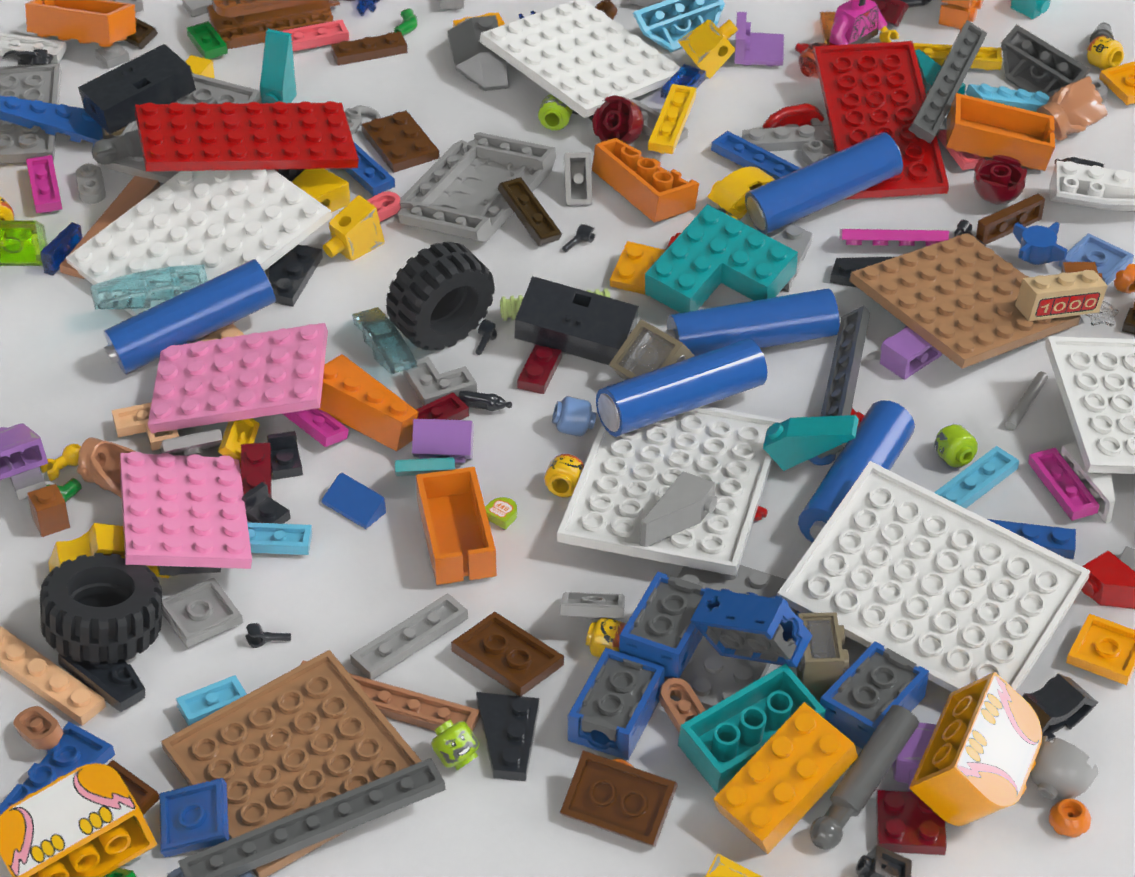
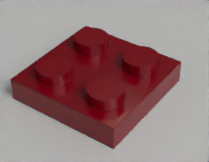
M877 790V845L896 853L945 855L947 848L945 821L914 792Z

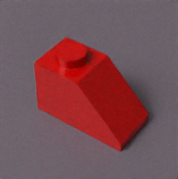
M1109 550L1082 566L1090 570L1089 578L1081 589L1086 596L1102 606L1135 609L1134 570Z

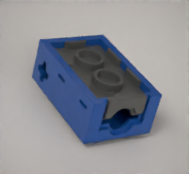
M657 571L620 634L619 652L665 666V677L670 679L680 678L703 637L702 633L690 620L706 589L710 588L705 587L703 589L701 585L673 576L668 577L667 574Z
M706 589L690 620L720 656L775 665H784L786 663L788 667L797 668L813 636L805 627L803 620L796 616L785 599L779 596H759L752 592L742 594L728 589Z
M874 641L821 697L820 704L826 710L824 719L856 746L863 749L892 705L902 706L912 712L926 695L929 671L921 666L917 667L916 663L889 648L884 649L882 644Z
M605 648L568 714V741L629 760L660 701V690L665 682V666Z

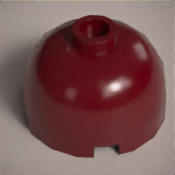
M617 95L606 97L603 100L605 102L600 108L596 109L593 116L592 124L595 136H599L600 142L617 138L628 145L632 144L639 138L644 126V118L639 106L626 97Z
M993 155V159L985 161V158H982L975 166L974 186L978 195L985 201L996 205L1007 204L1015 201L1023 192L1027 170L1026 168L1025 170L1021 168L1020 161L1009 156Z

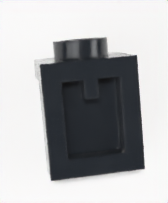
M290 431L268 435L267 443L271 445L273 479L302 476L303 471L296 432Z
M263 482L247 491L242 497V500L245 501L247 520L251 523L284 524L291 519L290 510L269 497L268 486Z
M876 845L867 855L861 856L856 866L858 877H911L912 860L879 845Z

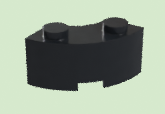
M1059 673L1048 680L1040 690L1033 693H1024L1022 696L1035 711L1041 725L1042 737L1048 736L1046 740L1048 742L1054 740L1056 736L1053 733L1066 726L1072 729L1098 703L1073 679Z

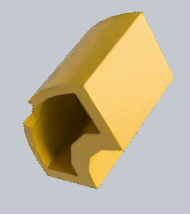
M757 167L740 168L727 175L721 181L715 182L707 197L741 220L748 212L745 204V194L776 179Z
M94 523L90 530L79 538L70 541H56L48 562L49 572L56 566L60 568L62 562L69 559L71 561L76 560L77 556L81 555L88 557L94 556V553H103L106 556L119 554L122 558H125L123 526Z

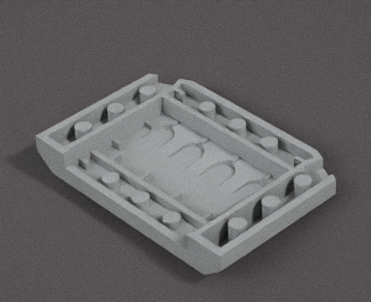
M480 132L474 134V140L465 142L460 140L454 143L401 197V211L398 212L399 222L405 225L487 242L514 213L498 191L499 184L521 177L533 192L552 171L556 159L555 147Z

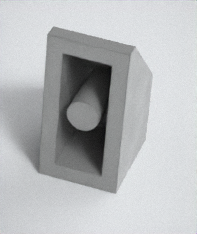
M591 152L564 153L566 205H592Z

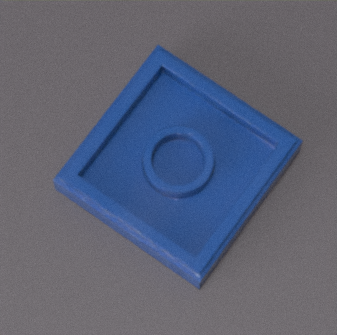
M223 778L159 793L161 853L165 858L212 847L229 840L227 783Z

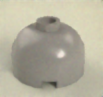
M1043 736L1035 759L1036 765L1030 772L1033 781L1038 786V792L1052 800L1056 797L1060 799H1074L1086 792L1098 775L1096 764L1091 768L1086 763L1089 756L1073 744L1059 738H1055L1053 743L1046 741L1048 736Z

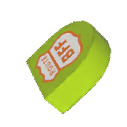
M495 498L485 506L488 521L505 530L517 518V505L510 498Z

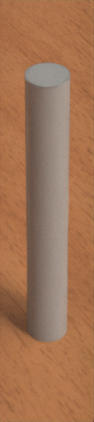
M1038 372L1007 419L1005 427L1008 430H1015L1047 381L1048 375L1045 372Z

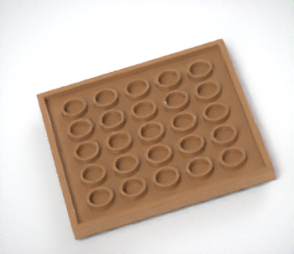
M968 233L853 271L849 280L962 369L1077 326L1081 318L1080 315L1028 321L1015 304L1023 278H1029V276L1024 275L1013 267L1011 263L1002 259L992 249L987 248L976 240L973 235Z
M330 650L161 741L164 752L190 786L220 778L225 780L227 783L229 840L422 762ZM342 833L262 865L252 871L257 877H268Z

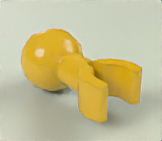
M74 443L67 445L63 449L62 456L55 460L47 459L48 464L40 466L41 472L45 473L47 471L49 480L53 481L59 477L60 470L68 465L78 466L81 446Z

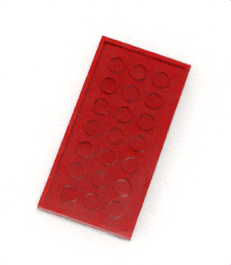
M913 41L815 46L814 58L835 153L881 132H886L895 141L902 156L903 171L901 174L850 196L846 200L948 193L949 183L937 136L934 137L931 143H928L908 130L926 97Z
M307 101L300 103L249 102L244 104H234L231 102L207 104L199 102L196 104L145 103L135 105V117L146 172L358 168L359 158L342 103L327 101L325 103H311Z

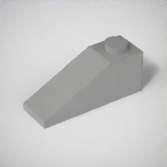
M683 471L641 521L640 545L647 547L701 523L708 513L711 514L717 505V496H715L716 483Z

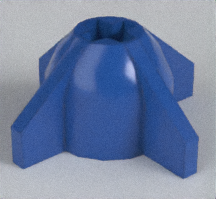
M1055 222L1049 227L1036 225L1028 228L1016 223L1013 234L1020 244L1018 258L1033 265L1064 260L1068 249L1057 244V233L1060 223Z

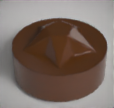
M603 0L595 6L596 9L604 12L612 20L617 14V7L611 0Z

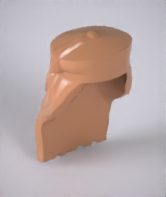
M1090 76L1060 88L1059 91L1049 98L1048 103L1037 109L1038 113L1054 116L1056 140L1066 139L1067 134L1085 131L1087 126L1098 122L1108 115L1105 105L1101 104L1103 99L1098 90H1095V85L1091 84L1092 79Z
M90 437L83 442L79 450L77 473L82 476L85 482L95 483L103 490L111 491L122 498L120 453L136 451L112 442Z

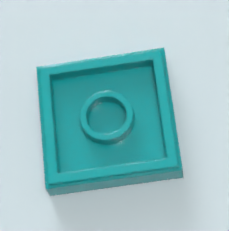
M453 457L396 460L395 462L396 476H415L417 474L455 469V459Z

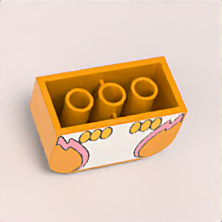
M996 672L951 692L909 789L944 821L955 826H964L1015 804L1026 790L1025 784L1030 772L1036 765L1035 759L1042 742L1041 725L1035 711Z
M95 763L78 767L68 774L58 777L54 782L40 790L27 795L0 815V855L12 877H104L158 845L139 806L115 769L105 764Z

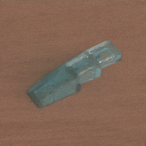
M204 264L173 266L120 276L92 285L90 291L95 310L150 308L151 301L171 299L179 295L180 292L192 289L208 281Z
M378 307L352 314L354 325L362 331L364 342L373 350L374 359L390 374L418 367L417 361L405 340L390 319Z

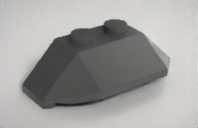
M496 15L467 18L447 31L455 69L470 81L478 84V87L483 91L508 89L506 61L479 42L482 32L498 27Z
M1017 24L1001 42L1006 79L1028 92L1036 93L1040 91L1051 97L1060 88L1085 78L1091 71L1090 68Z

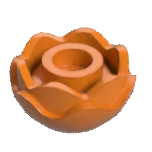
M1129 264L1125 270H1120L1116 273V278L1113 281L1117 290L1123 293L1135 292V264Z
M1063 799L1051 807L1049 823L1053 826L1056 833L1076 838L1089 830L1091 815L1088 808L1080 801Z

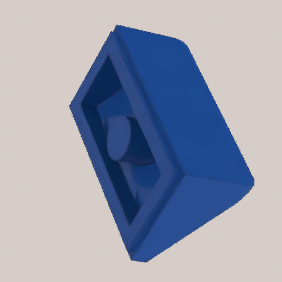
M342 472L336 477L322 498L324 505L364 529L370 527L386 513L385 498Z

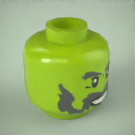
M550 94L541 103L538 119L545 128L558 131L569 123L573 109Z
M953 424L942 428L938 432L934 442V449L948 465L959 468L973 460L978 450V443L975 437L964 427Z
M449 719L434 729L437 736L432 739L431 747L445 767L451 768L454 766L458 770L478 756L476 751L480 744L467 723L459 721L453 724Z

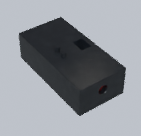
M165 43L78 87L85 112L109 134L136 121L135 105L145 103L171 104L196 91L191 66Z
M532 276L515 318L514 338L562 350L564 353L609 365L637 325L639 306ZM625 356L619 363L620 366H622Z

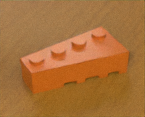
M617 138L595 144L592 171L654 223L695 209L700 183L693 179L689 182L682 179V173L674 169L670 172L660 167L661 162L654 158L641 157V151Z
M343 354L324 365L321 403L318 409L395 451L400 450L413 441V419L418 417L416 409Z

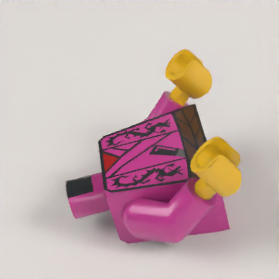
M849 0L840 5L836 10L829 42L835 45L862 44L878 35V30H880L879 39L881 43L891 42L890 39L898 40L899 34L896 30L887 29V22L874 1Z

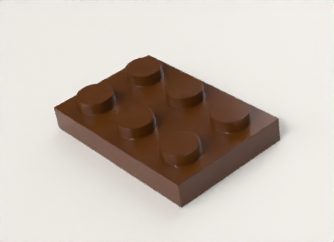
M407 110L361 124L363 135L393 173L440 159L439 149Z
M493 612L451 642V651L520 697L564 665V655L497 612Z
M583 750L560 814L655 848L678 784L675 781Z

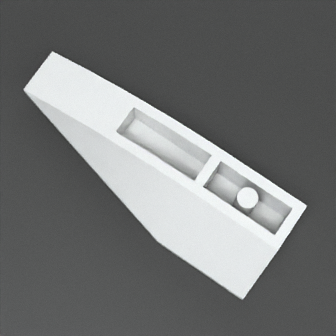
M1056 161L1049 184V201L1098 209L1135 211V173L1125 170L1107 169L1095 165L1076 164L1071 161Z

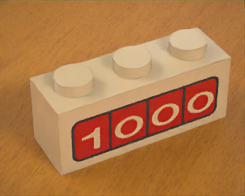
M1094 270L1023 278L1015 306L1028 321L1099 313L1108 285Z

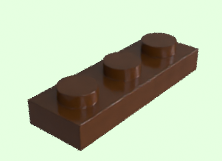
M390 32L386 35L364 37L363 39L331 44V53L337 66L408 53V47L401 32Z
M1038 193L978 220L976 238L987 245L1013 233L1016 223L1026 227L1041 220L1045 198Z

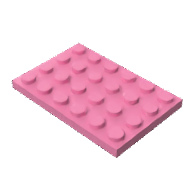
M308 324L294 328H282L268 332L172 345L160 352L148 420V427L151 433L320 408L328 336L326 324Z
M120 453L125 565L251 569L252 554L245 501L242 500L244 494L239 460L233 459L230 456L205 457L198 454L182 456L169 453Z

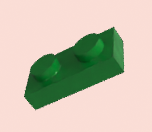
M209 21L186 27L187 36L205 59H215L221 55L228 54L226 43Z

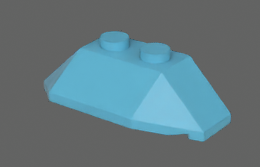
M665 0L634 11L633 15L643 35L668 51L674 52L682 49L678 40L706 20H712L717 26L725 3L723 0Z

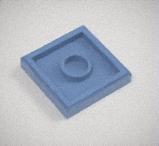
M1088 233L1067 252L1066 258L1059 261L1058 266L1062 267L1063 262H1095L1098 273H1102L1103 281L1109 285L1116 278L1118 271L1125 270L1129 264L1133 263L1134 255Z

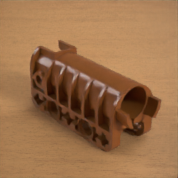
M212 0V5L207 7L211 25L226 43L227 49L265 43L266 31L268 29L284 31L333 21V15L330 7L340 5V1Z

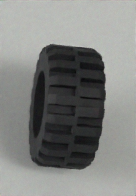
M443 242L442 244H432L429 249L423 248L418 251L417 256L414 258L410 257L406 261L407 264L404 268H400L396 273L395 281L392 280L389 286L390 293H387L386 310L390 321L414 346L423 350H443L445 346L451 347L457 344L458 340H464L468 337V333L472 329L475 330L480 325V320L486 317L488 313L487 308L493 302L492 294L495 293L494 279L489 269L462 244Z
M94 553V556L87 557L86 555L77 556L76 560L71 561L69 559L64 561L60 568L56 566L48 574L41 585L40 620L42 635L46 638V642L53 649H56L59 654L64 657L69 655L74 661L82 662L85 660L90 661V664L108 661V664L117 663L119 659H131L137 652L141 654L147 650L157 639L161 631L162 586L159 584V579L146 565H125V558H122L119 554L106 556L103 553Z

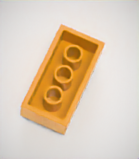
M804 702L713 800L720 814L766 854H769L858 758L855 744Z

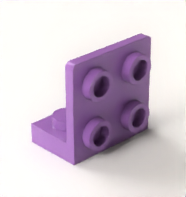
M737 12L736 27L739 30L735 36L734 64L782 66L784 61V35L751 33V22H746L747 12Z

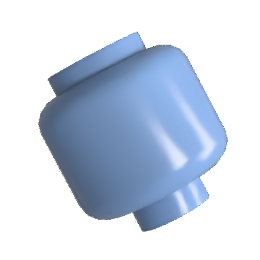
M566 396L562 401L556 402L552 423L556 424L559 432L581 437L588 429H593L596 413L592 412V405L589 401Z

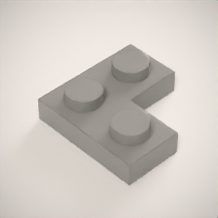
M429 357L403 365V374L423 406L452 392L459 396L460 391L477 392V383L466 366L439 374Z

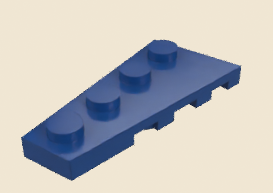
M0 96V120L30 129L38 126L45 133L54 136L56 132L71 136L70 141L77 143L85 140L95 144L103 139L102 127L85 112L84 108L71 107L65 104L45 103L39 100L19 99L13 96Z
M68 721L62 729L64 734L55 747L46 750L47 755L39 764L34 763L27 771L29 777L23 784H17L0 804V815L27 795L40 790L54 782L58 777L66 775L78 767L95 763L105 764L115 755L113 745Z

